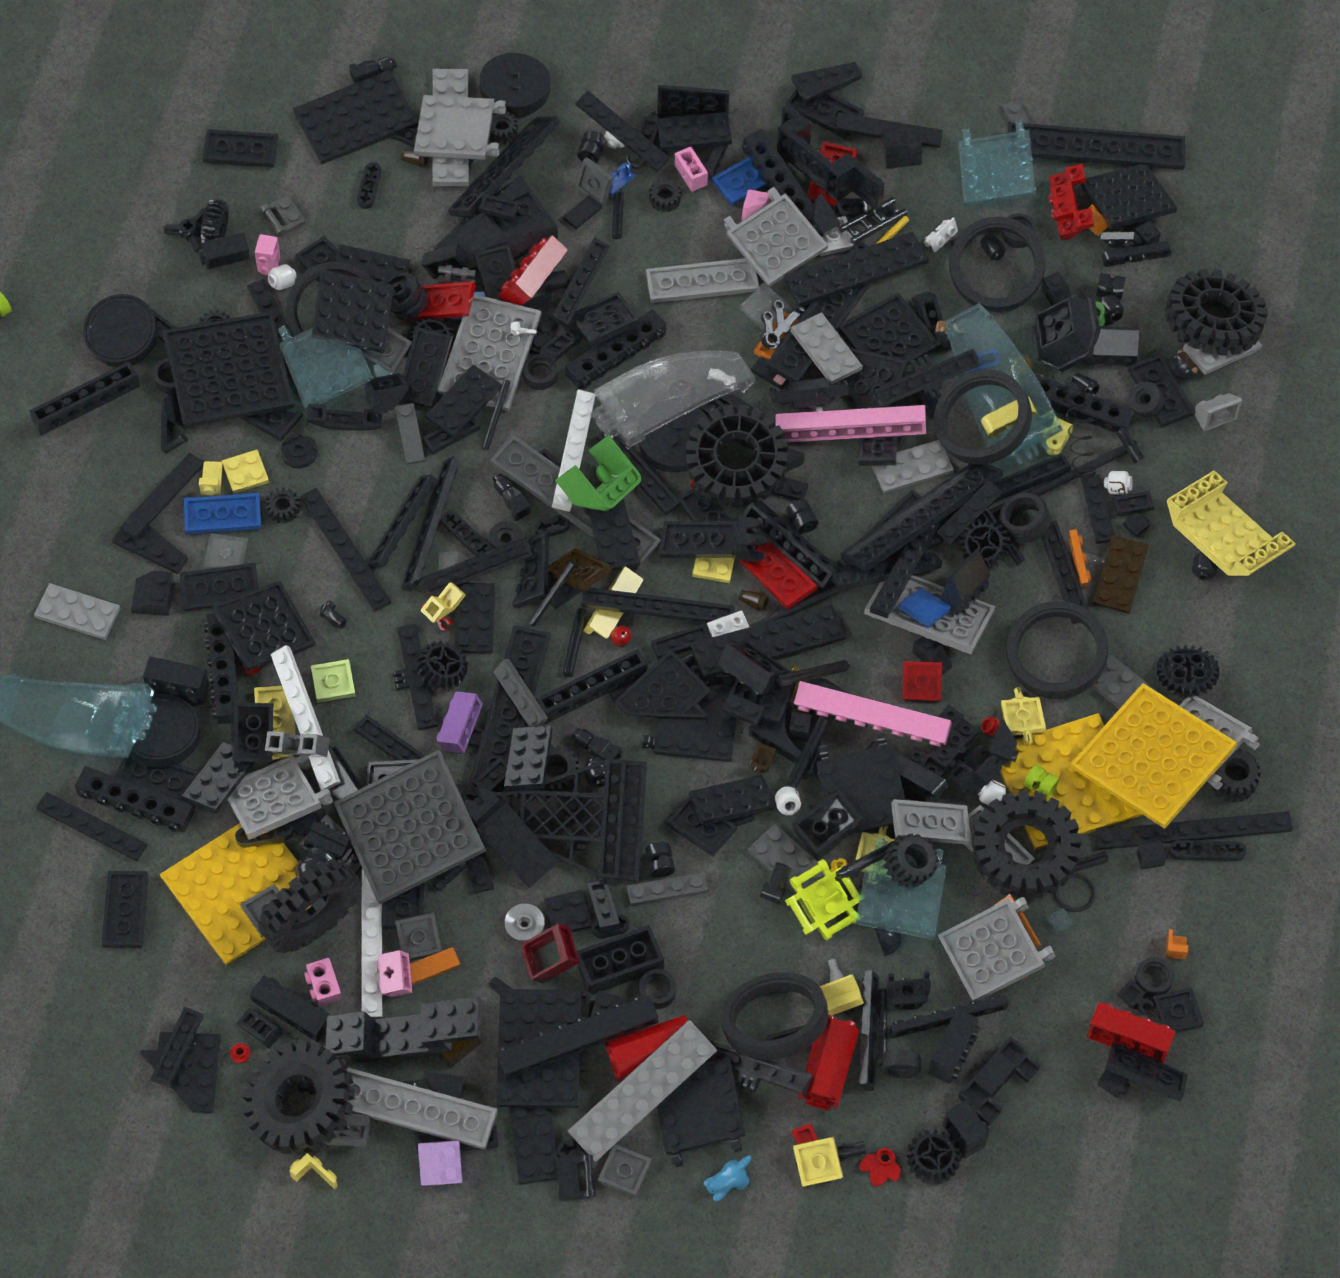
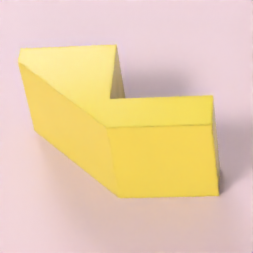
M450 582L439 597L431 596L420 611L435 623L455 610L466 595L455 584Z

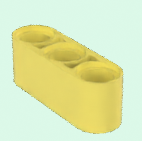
M1028 396L1032 409V418L1037 415V411ZM1017 400L991 412L981 419V423L989 438L997 437L1013 429L1018 417Z

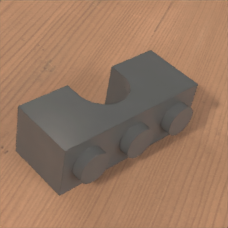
M267 731L265 751L279 755L327 757L330 738L318 734L301 733V735H293L284 732Z

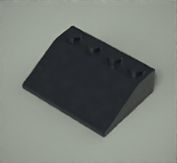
M658 85V118L728 112L729 116L730 90Z

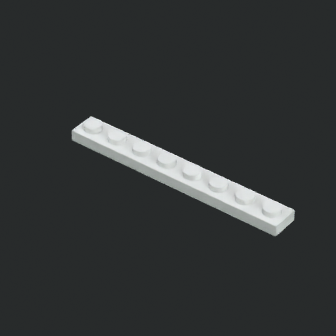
M582 390L577 391L558 477L574 465L580 469L596 395L594 393ZM557 484L552 508L570 512L572 502Z
M285 645L273 652L271 657L300 735L304 733L323 736L291 648ZM329 750L327 757L308 756L321 790L325 788L329 790L341 783Z
M362 869V1012L365 1011L373 1019H382V993L379 988L380 972L377 968L378 955L382 954V904L379 905Z

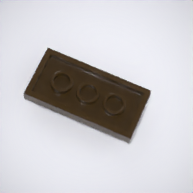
M1112 535L1094 597V605L1130 614L1149 547L1148 544Z
M574 548L549 565L548 574L558 579L569 561H572L576 566L564 583L580 591H586L597 581L605 579L607 574L612 572L609 564Z

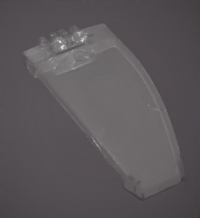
M707 350L677 353L642 364L595 389L594 393L601 406L594 409L591 416L598 418L596 423L601 431H605V437L609 435L612 438L620 434L630 448L645 439L644 436L712 400L738 389L744 393L756 379L738 352Z

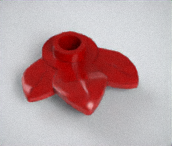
M881 1148L876 1154L866 1155L859 1166V1170L870 1172V1181L874 1187L883 1185L888 1178L892 1181H897L900 1176V1167L895 1162V1154L888 1148ZM887 1156L889 1160L884 1162L881 1160V1157Z

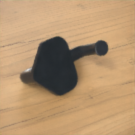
M176 391L162 399L161 450L165 453L188 442L187 437L182 433L173 440V423L184 428Z

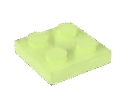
M349 659L311 666L317 703L355 697Z

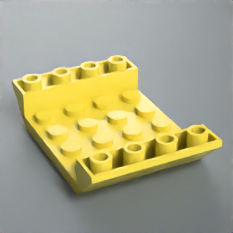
M1212 471L1167 499L1173 526L1228 576H1249L1296 544L1283 532L1272 538L1222 492L1228 482L1215 471Z

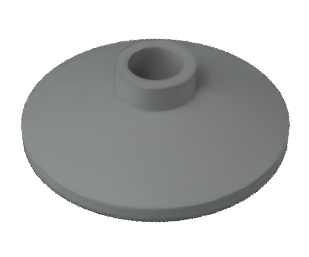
M518 904L512 907L506 914V931L516 940L527 941L540 934L544 929V916L534 905ZM526 922L528 927H522L521 924Z

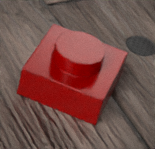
M811 1123L794 1129L791 1133L797 1145L818 1140Z

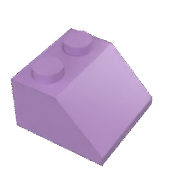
M459 1141L418 1144L421 1185L462 1183Z

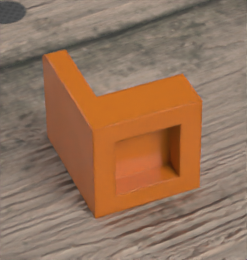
M1092 204L1089 208L1092 211L1095 227L1089 229L1099 236L1108 227V224Z
M1169 929L1165 958L1186 960L1188 954L1187 938L1174 936L1173 929Z

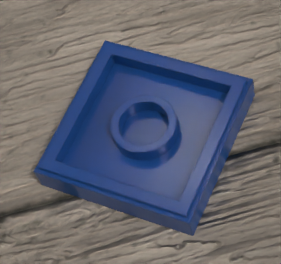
M923 588L918 589L899 603L898 609L928 628L948 614L952 608L951 605Z

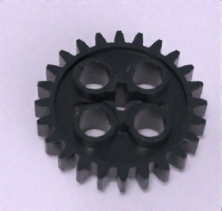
M1184 645V649H1181L1179 646H1177L1176 650L1170 648L1169 653L1164 652L1163 657H1159L1156 675L1158 676V681H1162V687L1167 686V691L1173 689L1174 695L1181 692L1182 697L1185 693L1192 697V693L1199 696L1200 691L1206 694L1207 689H1213V685H1216L1217 680H1219L1220 666H1218V661L1214 660V655L1208 656L1209 651L1202 652V647L1195 650L1194 645H1192L1191 649H1188L1187 645ZM1186 659L1189 661L1190 683L1187 681Z

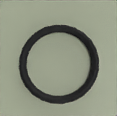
M1073 873L1070 875V878H1080L1090 886L1091 899L1083 907L1072 908L1062 903L1058 896V890L1054 892V897L1063 909L1071 912H1080L1089 908L1094 902L1095 888L1087 877Z

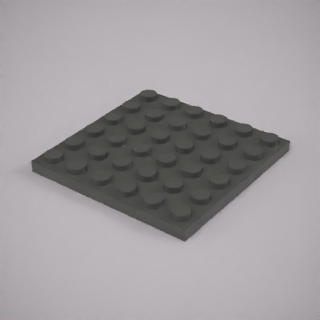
M440 749L334 802L379 905L486 851Z

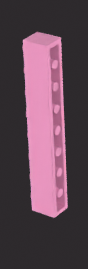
M925 405L776 414V426L780 425L787 442L926 434Z
M802 681L799 683L794 704L798 706L800 711L809 712V710L817 711L816 714L819 716L828 717V714L836 716L835 720L846 722L847 719L852 720L854 725L865 727L866 724L871 725L873 730L884 732L887 729L892 731V735L903 737V734L911 736V740L922 742V739L929 740L930 745L941 747V744L946 745L952 724L951 720Z

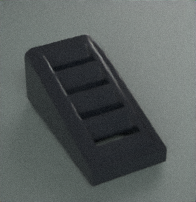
M251 1008L237 1022L240 1027L267 1048H270L282 1035L276 1025ZM252 1017H255V1019L249 1024V1026L246 1025V1023ZM259 1021L261 1022L255 1030L252 1029ZM266 1026L267 1028L264 1030V1032L262 1034H259L260 1031Z

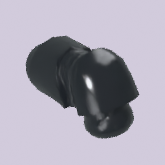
M332 601L322 604L320 609L321 617H325L333 627L344 628L347 619L334 611L336 605Z

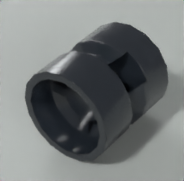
M586 131L577 152L578 159L583 162L584 159L589 158L597 164L606 142L605 137L596 131Z
M1100 273L1096 296L1113 295L1122 300L1126 277L1115 275L1112 278L1110 274Z
M806 499L797 500L786 508V513L793 522L795 530L801 535L813 531L819 525V521Z
M656 842L645 848L651 877L670 876L675 872L669 843Z

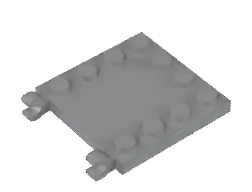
M423 95L414 155L486 160V155L498 157L500 151L498 149L499 143H490L488 145L493 113L505 114V101L500 100L494 103V99Z
M774 187L768 190V197L772 202L738 225L730 216L724 219V226L728 230L727 236L768 287L783 279L785 274L795 271L828 249L827 243L786 193L780 196Z
M1196 695L1188 696L1179 705L1237 742V747L1225 761L1243 742L1253 750L1260 746V743L1256 742L1259 738L1251 734V727ZM1214 773L1206 781L1216 790H1219L1223 783L1219 782L1221 777Z
M292 755L246 775L227 801L249 840L322 808L321 804L329 805L333 802L328 788L315 794L300 768L306 770L312 767L308 756H299L294 759Z
M1024 897L1013 903L1007 899L938 935L972 1001L981 1000L1044 968L1045 964L1043 961H1050L1056 957L1051 946L1039 952L1037 951L1018 917L1017 912H1024L1029 909Z

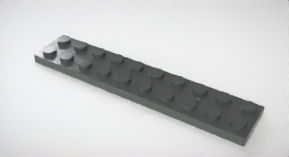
M513 435L491 458L490 464L552 508L557 485L555 480L559 476L560 467ZM573 503L570 512L553 508L594 538L586 508L578 507ZM629 517L640 559V566L635 568L639 569L660 545L661 539Z

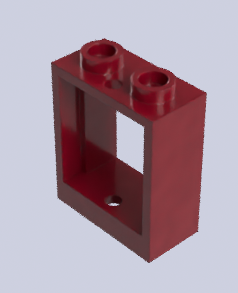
M557 923L521 944L522 955L528 968L527 973L532 981L545 983L580 963L570 927ZM556 941L561 960L543 970L538 950Z

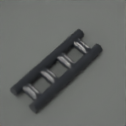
M891 197L883 202V207L878 212L871 208L840 225L838 230L841 233L847 230L853 236L850 238V242L854 245L901 219L908 213L906 209L899 211L893 205L896 203L895 198ZM887 209L892 215L885 218L880 212ZM874 216L879 223L872 225L867 219ZM859 223L866 229L861 233L854 228Z

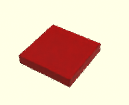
M903 661L902 700L941 701L942 663Z

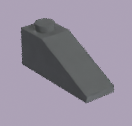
M414 404L396 406V419L406 464L425 461Z

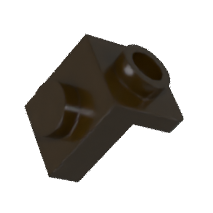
M757 743L752 760L749 762V765L753 766L752 770L763 773L764 770L769 771L777 749Z

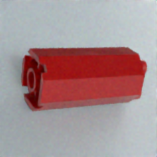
M683 1015L610 1040L607 1044H604L617 1082H622L688 1021L686 1016Z
M828 1015L826 1028L813 1043L805 1072L813 1076L806 1095L801 1093L798 1095L800 1101L803 1098L807 1100L806 1105L826 1111L834 1106V1110H838L859 1030L855 1028V1022L850 1020L841 1021L834 1016Z

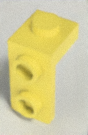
M204 462L203 476L199 478L201 496H220L222 462Z
M308 1153L301 1160H296L290 1167V1175L296 1182L312 1168L334 1189L338 1187L336 1175L331 1170L326 1171L322 1167L321 1161L315 1156L311 1157Z

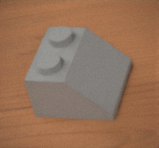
M1228 393L1218 395L1212 400L1198 403L1195 408V417L1203 431L1237 420L1242 399Z

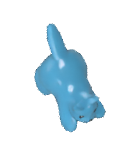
M750 1155L744 1157L739 1162L737 1160L727 1162L720 1172L704 1181L707 1191L714 1194V1201L723 1199L732 1188L741 1190L747 1187L749 1177L744 1168L751 1161L752 1157Z

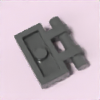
M452 265L439 266L438 273L445 274V276L439 275L438 284L471 281L475 283V280L468 279V277L475 278V270H469L466 267L462 269L453 268ZM452 275L461 276V278L452 277Z

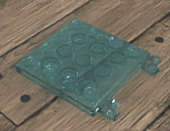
M1023 120L1015 121L1016 132L975 139L971 137L970 128L962 129L963 140L958 141L965 206L1036 195L1029 130H1024Z
M285 326L278 329L283 339V342L279 343L306 410L308 404L319 405L373 380L361 348L311 338L312 328L294 337H291L288 328L286 329Z
M877 837L875 850L884 846L885 838ZM936 849L937 854L935 856L939 857V862L936 863L938 868L935 874L916 888H905V885L900 887L897 881L893 882L891 880L892 877L886 874L888 870L884 869L886 862L883 859L866 867L855 924L934 940L947 868L946 865H941L944 850ZM905 857L910 866L917 868L914 859Z

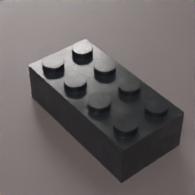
M650 925L577 950L580 962L577 964L587 992L591 993V995L640 978L649 970L664 969V957Z

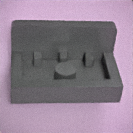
M363 1114L343 1115L342 1118L347 1121L342 1131L335 1127L333 1132L336 1137L330 1143L326 1141V1144L367 1147L370 1132V1116Z

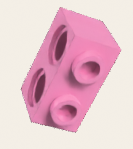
M260 234L255 249L257 271L264 275L270 274V270L278 266L280 250L278 237Z
M330 958L307 964V972L304 975L307 984L311 983L313 990H310L313 1002L317 1001L318 1006L321 1007L342 1000L341 991ZM317 972L324 973V975L321 977L315 976ZM322 990L330 991L326 995L320 993Z

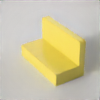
M852 974L820 986L827 1001L828 1015L832 1016L864 1004L861 991Z

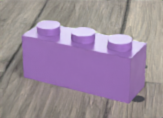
M455 692L453 699L450 701L448 713L444 717L441 731L437 735V742L444 751L465 753L483 705L477 694Z

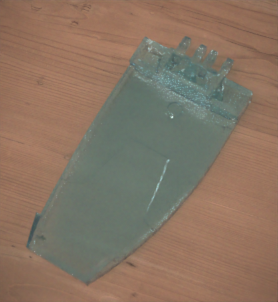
M979 303L947 319V335L951 343L953 355L956 356L974 348L981 363V366L959 376L961 377L978 370H996L1006 373L1023 387L1037 411V415L1032 416L1029 432L1021 445L1010 455L996 461V463L1015 456L1018 463L1021 464L1023 462L1019 453L1025 451L1026 456L1031 459L1033 457L1029 448L1032 447L1035 455H1039V450L1035 445L1042 442V446L1046 451L1049 450L1045 440L1061 432L1063 428L1038 379L1010 338L993 319L992 315ZM983 385L967 391L965 395L987 447L999 443L1011 432L1013 427L1001 432L1002 434L997 437L989 438L981 423V419L991 412L1015 401L1016 397L1007 389L996 385Z
M17 673L0 677V722L39 743L76 754L128 758L136 739H145L146 733L140 731V729H148L150 727L148 722L153 720V717L146 713L156 712L157 707L150 704L154 691L148 684L131 683L130 686L44 681L23 679Z

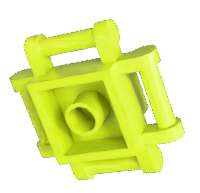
M824 859L820 860L818 865L798 877L794 876L789 879L796 894L785 900V902L792 908L804 928L803 932L805 935L818 928L823 938L827 941L832 938L833 934L846 926L860 921L859 915L852 906L865 898L862 894H859L850 877H844L842 881L853 898L851 901H848L845 891L835 879L836 872L841 867L831 872ZM822 871L825 877L805 889L802 888L801 883ZM797 900L800 902L801 906L808 915L812 924L809 923L808 919L806 918L805 914L803 913L802 909L797 903ZM846 911L848 915L846 918L826 928L824 923Z

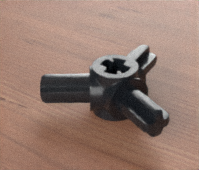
M202 208L194 218L185 219L180 224H166L164 226V234L180 235L181 238H185L187 242H190L195 253L199 252V249H202L200 231L205 208Z

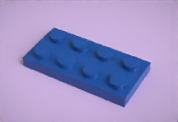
M749 157L712 178L714 186L731 206L745 200L748 190L761 191L768 187L762 181L759 171L755 170Z
M250 493L184 498L185 534L261 529L260 494Z

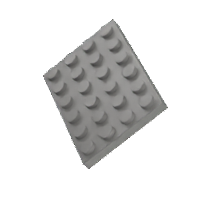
M474 294L469 316L462 318L438 388V393L445 395L471 365L474 364L501 384L504 379L511 381L502 410L509 411L535 335L521 333L515 336L511 333L510 326L512 322H520L521 328L536 330L542 314L541 311ZM500 390L486 406L495 408Z
M912 575L888 619L870 613V607L885 581L879 583L865 608L864 614L972 655L996 606L980 600L972 601L966 611L963 610L959 615L950 611L928 628L898 609L899 603L920 588L941 599L945 587Z

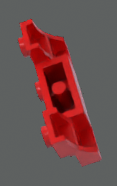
M1083 164L1066 167V172L1049 176L1051 194L1048 197L1050 205L1054 206V209H1051L1053 220H1057L1061 240L1072 239L1079 232L1095 227L1091 208L1078 211L1073 188L1078 184L1086 182Z

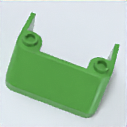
M608 435L588 450L600 465L596 469V475L602 484L597 489L592 486L576 465L555 480L571 502L578 507L609 511L641 482L640 473Z

